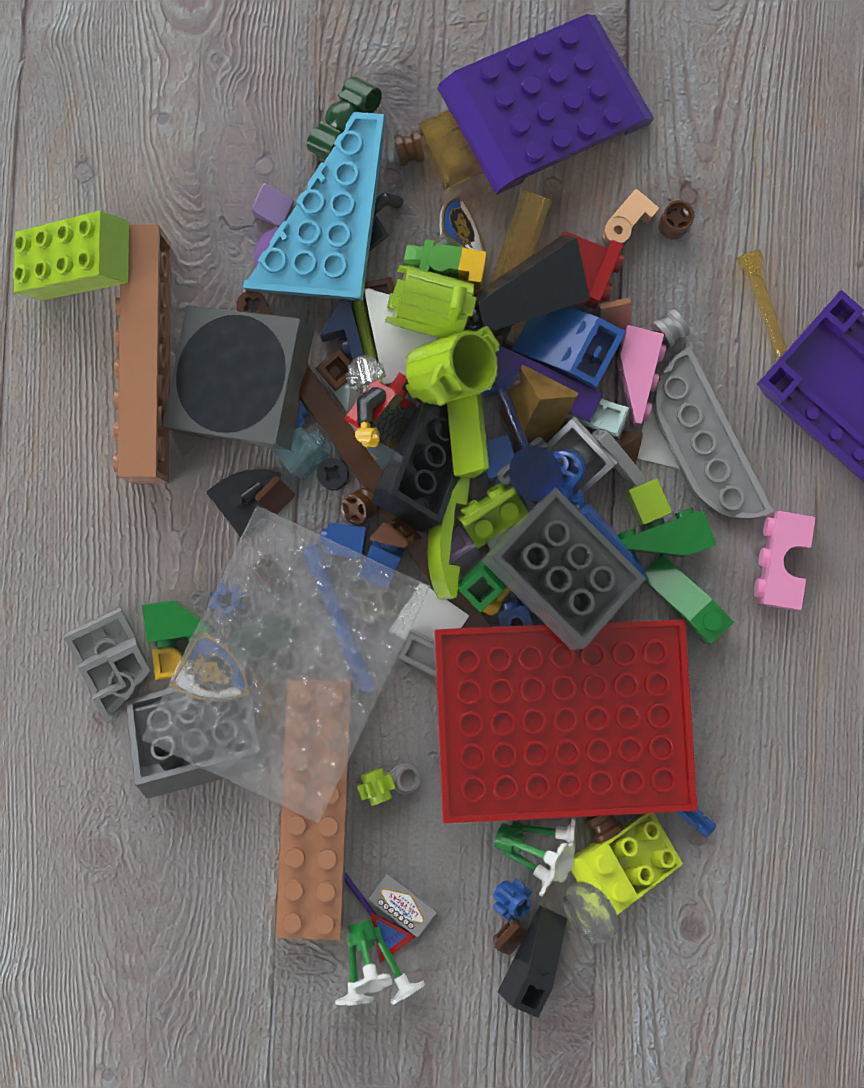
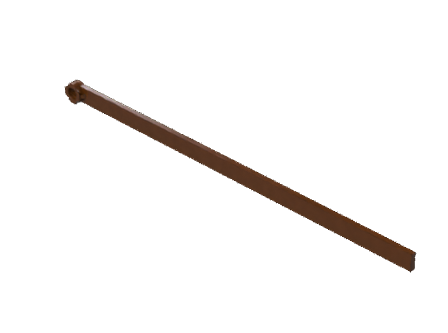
M245 291L238 297L237 310L239 312H245L248 301L252 300L254 302L257 300L260 303L257 305L259 311L256 314L273 315L268 308L265 297L260 292ZM307 364L299 396L363 488H370L375 492L383 471L367 448L362 445V442L357 440L355 431L344 420V415ZM379 509L386 521L397 518L384 509ZM412 527L421 535V539L419 542L407 546L406 549L432 585L427 558L428 536L424 531L420 532ZM459 590L457 591V598L448 599L449 602L469 615L461 628L491 627L482 613Z

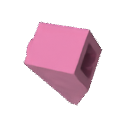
M627 325L624 330L626 333L620 343L616 363L626 406L630 408L629 419L631 427L638 428L642 421L647 422L649 419L652 404L647 403L650 391L655 392L659 374L655 373L657 362L662 363L666 344H662L664 336L662 333Z

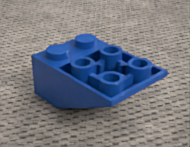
M566 307L527 320L511 351L590 388L596 389L626 331L597 316Z

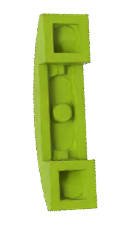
M458 477L442 523L429 529L427 543L428 568L433 589L439 600L457 598L460 566L449 565L455 509L467 505L470 478Z

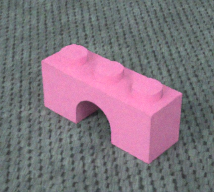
M776 511L770 513V518H766L763 527V535L767 536L765 548L761 549L758 561L759 566H762L761 578L756 580L754 586V597H757L758 605L787 610H802L806 579L794 577L786 571L784 556L791 548L800 550L811 548L816 517Z

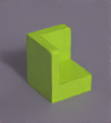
M658 478L624 493L638 526L671 513V508Z

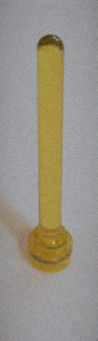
M759 249L739 256L737 261L740 270H744L745 275L750 277L778 360L787 348L761 273L764 259Z

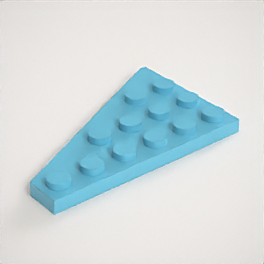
M359 112L352 114L346 123L345 131L333 143L335 146L324 163H320L309 180L307 189L296 200L297 205L286 222L283 220L270 240L269 248L259 257V263L248 280H244L243 288L246 291L363 301L386 126L384 114Z

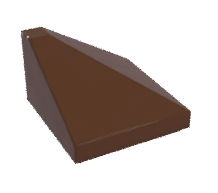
M622 430L620 438L614 439L636 465L643 432Z

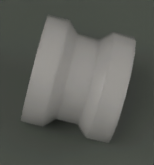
M674 309L669 311L663 320H656L651 324L654 332L664 334L662 344H666L668 349L675 345V341L678 338H685L690 334L686 321Z

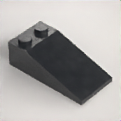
M421 400L380 477L371 501L420 532L442 523L458 479L453 471L447 402L443 405L423 403Z

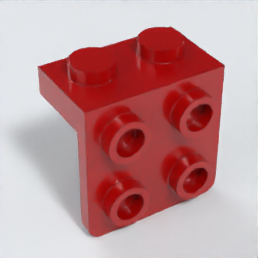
M563 232L560 236L568 235L578 239L590 300L580 304L596 310L600 300L607 301L613 284L608 282L611 273L615 272L618 274L625 256L620 254L623 244L612 239L609 247L606 248L572 233Z

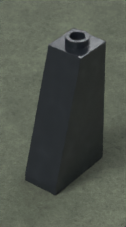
M568 235L560 236L474 294L473 297H476L473 314L472 317L468 316L472 326H476L478 330L488 326L492 332L590 300L578 239Z

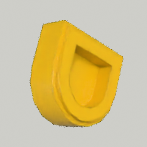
M176 647L152 649L155 680L173 678L185 658V654Z

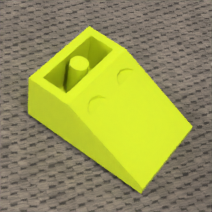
M644 813L623 824L624 829L615 837L598 844L594 841L573 855L574 865L571 871L597 917L618 915L683 865L654 813Z

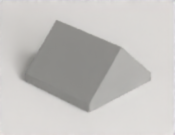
M575 416L547 443L549 449L543 455L545 460L542 461L545 465L547 464V468L552 473L562 474L552 463L555 461L564 463V461L559 458H550L549 454L561 449L577 452L584 458L587 470L584 479L574 489V492L576 493L581 490L583 494L618 463Z

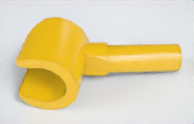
M507 587L482 612L490 616L497 614L502 602L505 600L504 598L511 590Z

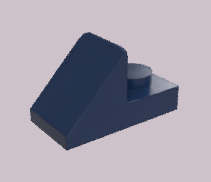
M341 299L320 334L323 342L346 336L345 339L341 340L345 356H352L354 365L366 362L350 301Z

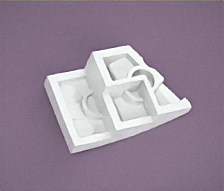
M365 288L364 292L383 384L392 383L399 372L407 376V359L405 357L410 351L438 339L437 337L385 323L386 317L393 318L394 309L387 308L390 295L374 291L371 288Z

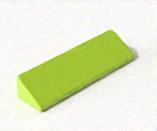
M482 394L447 402L453 471L456 477L475 478L489 469Z

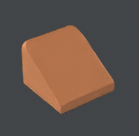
M630 298L601 303L596 311L597 317L620 329H625L627 325L631 324Z

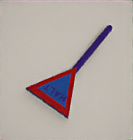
M345 872V883L371 916L374 928L380 927L382 937L391 954H394L416 937L410 931L377 915ZM375 940L379 963H381L386 958Z

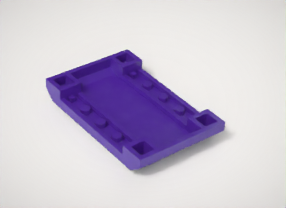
M592 14L580 16L455 70L442 80L438 86V91L496 195L522 184L528 176L622 133L625 136L650 125L654 120L597 16Z
M840 290L757 382V385L770 401L864 482V316L862 315L864 309L845 292Z

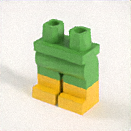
M425 239L424 247L407 245L404 266H411L474 284V295L483 288L487 252L445 244L435 245L434 241Z

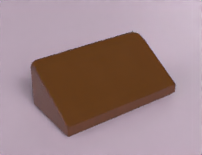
M399 518L384 522L370 537L372 541L403 548L419 542L421 539V535Z

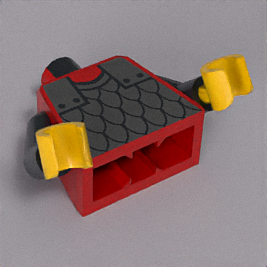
M400 372L390 387H387L378 380L373 381L367 390L358 397L357 402L344 418V420L358 428L355 436L359 442H362L364 447H377L380 442L395 451L417 409L416 405L405 399L408 394L405 386L409 383L406 376Z

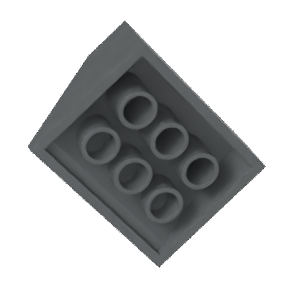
M554 488L481 560L571 650L585 648L646 579L557 488Z
M246 668L242 670L246 677L249 694L232 700H200L183 694L174 688L126 700L135 785L147 799L269 767L264 735Z

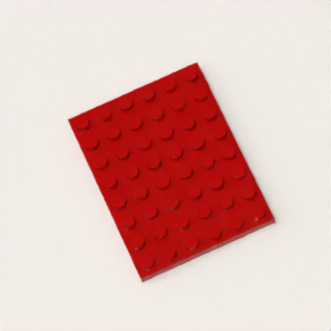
M685 619L607 622L585 648L571 650L547 625L434 630L443 824L698 811Z

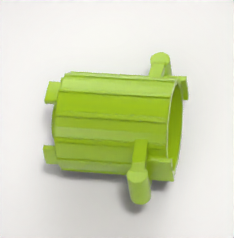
M399 265L397 272L404 273L402 280L397 279L394 291L390 293L387 308L394 309L393 318L386 317L385 323L440 339L463 332L468 316L472 317L476 297H473L474 284L411 266Z
M488 326L475 332L468 330L425 343L410 351L405 357L407 359L406 378L409 383L405 387L413 398L418 397L423 403L443 405L449 401L481 394V392L492 387L491 385L497 376V357L495 352L500 350L498 348L500 344Z

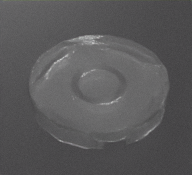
M583 881L574 883L566 890V895L563 897L565 914L577 931L581 928L586 933L584 937L597 944L607 943L616 935L619 929L617 913L610 900L601 890Z

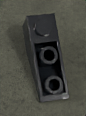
M541 905L498 990V993L512 1007L539 1018L553 989L567 924L566 917Z

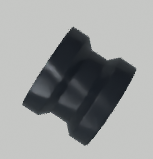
M327 458L319 464L317 478L324 488L330 491H337L347 484L349 472L341 460Z

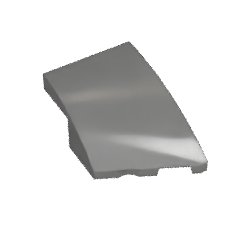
M121 607L64 634L63 637L78 664L79 672L93 695V701L106 723L112 720L114 713L131 696L138 683H141L150 672L142 649Z

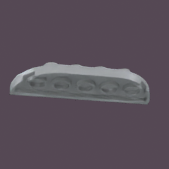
M691 346L676 355L662 372L655 390L654 408L660 430L687 484L694 495L706 507L720 515L735 519H753L773 513L774 511Z

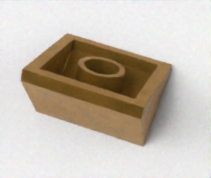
M522 365L499 413L517 444L531 443L537 437H541L544 441H550L559 432L579 393Z

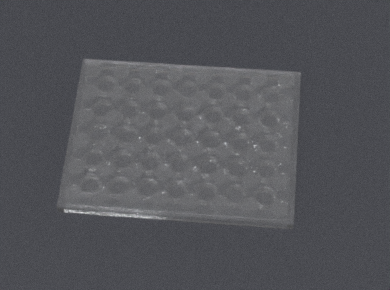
M256 506L142 739L319 823L430 586L264 508Z

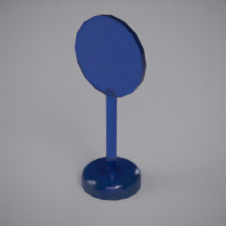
M517 370L496 377L491 385L492 387L481 392L480 395L484 398H490L500 394L522 447L510 462L509 476L511 484L516 492L525 499L539 502L554 488H560L562 470L559 461L553 453L546 448L536 445L530 446L507 392L518 386L521 382V376Z

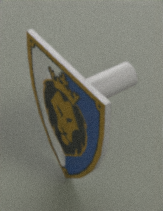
M458 196L449 199L443 205L439 218L440 236L444 239L436 245L445 244L484 251L477 224L462 198Z

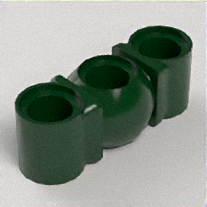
M356 76L348 78L342 87V91L338 94L341 101L333 103L326 112L325 123L320 121L318 127L310 132L307 139L308 151L326 160L335 146L333 143L345 131L346 123L354 112L374 113L378 109L382 100V92L378 87Z

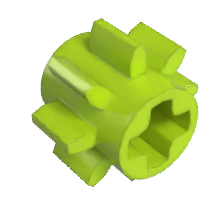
M382 767L360 775L362 783L358 784L356 788L361 801L369 799L370 805L373 806L393 798L390 790L396 788L390 773L384 774Z

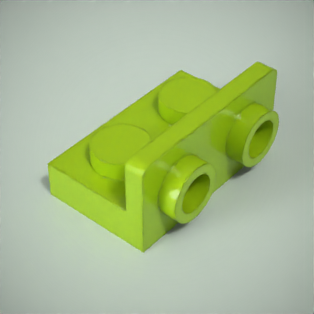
M496 484L487 491L488 496L479 502L473 500L467 503L466 506L461 508L462 513L456 516L477 549L518 523L528 514V511L516 494V489L511 484Z

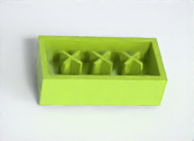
M99 210L15 232L13 244V293L39 300H48L128 283L129 220Z

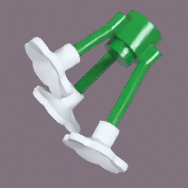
M572 817L568 827L556 826V828L523 825L513 821L511 826L502 823L497 831L494 846L503 850V855L515 859L534 872L533 875L542 881L539 893L542 897L553 881L564 882L568 872L573 868L578 817ZM522 832L553 835L555 839L566 840L568 845L565 843L561 844L557 853L550 850L545 852L526 844V835L522 834ZM524 850L543 858L545 863L551 865V869L548 870L540 864L537 866L518 853Z
M372 920L348 926L349 936L346 939L349 947L350 982H348V994L342 998H337L335 1005L372 1003L374 996L364 995L365 993H375L382 990L383 987L393 984L390 974L377 975L375 964L371 962L369 949L375 947L374 940L377 941L396 977L394 981L399 990L390 1001L392 1005L409 997L415 991L425 986L424 981L410 983L406 974L401 973L382 937L380 927L374 928ZM356 949L357 952L362 951L365 964L363 967L365 978L362 981H357Z

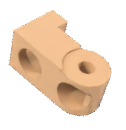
M635 189L605 225L602 234L603 243L609 247L613 239L622 243L624 247L631 235V231L641 220L648 225L656 216L659 207L639 190Z

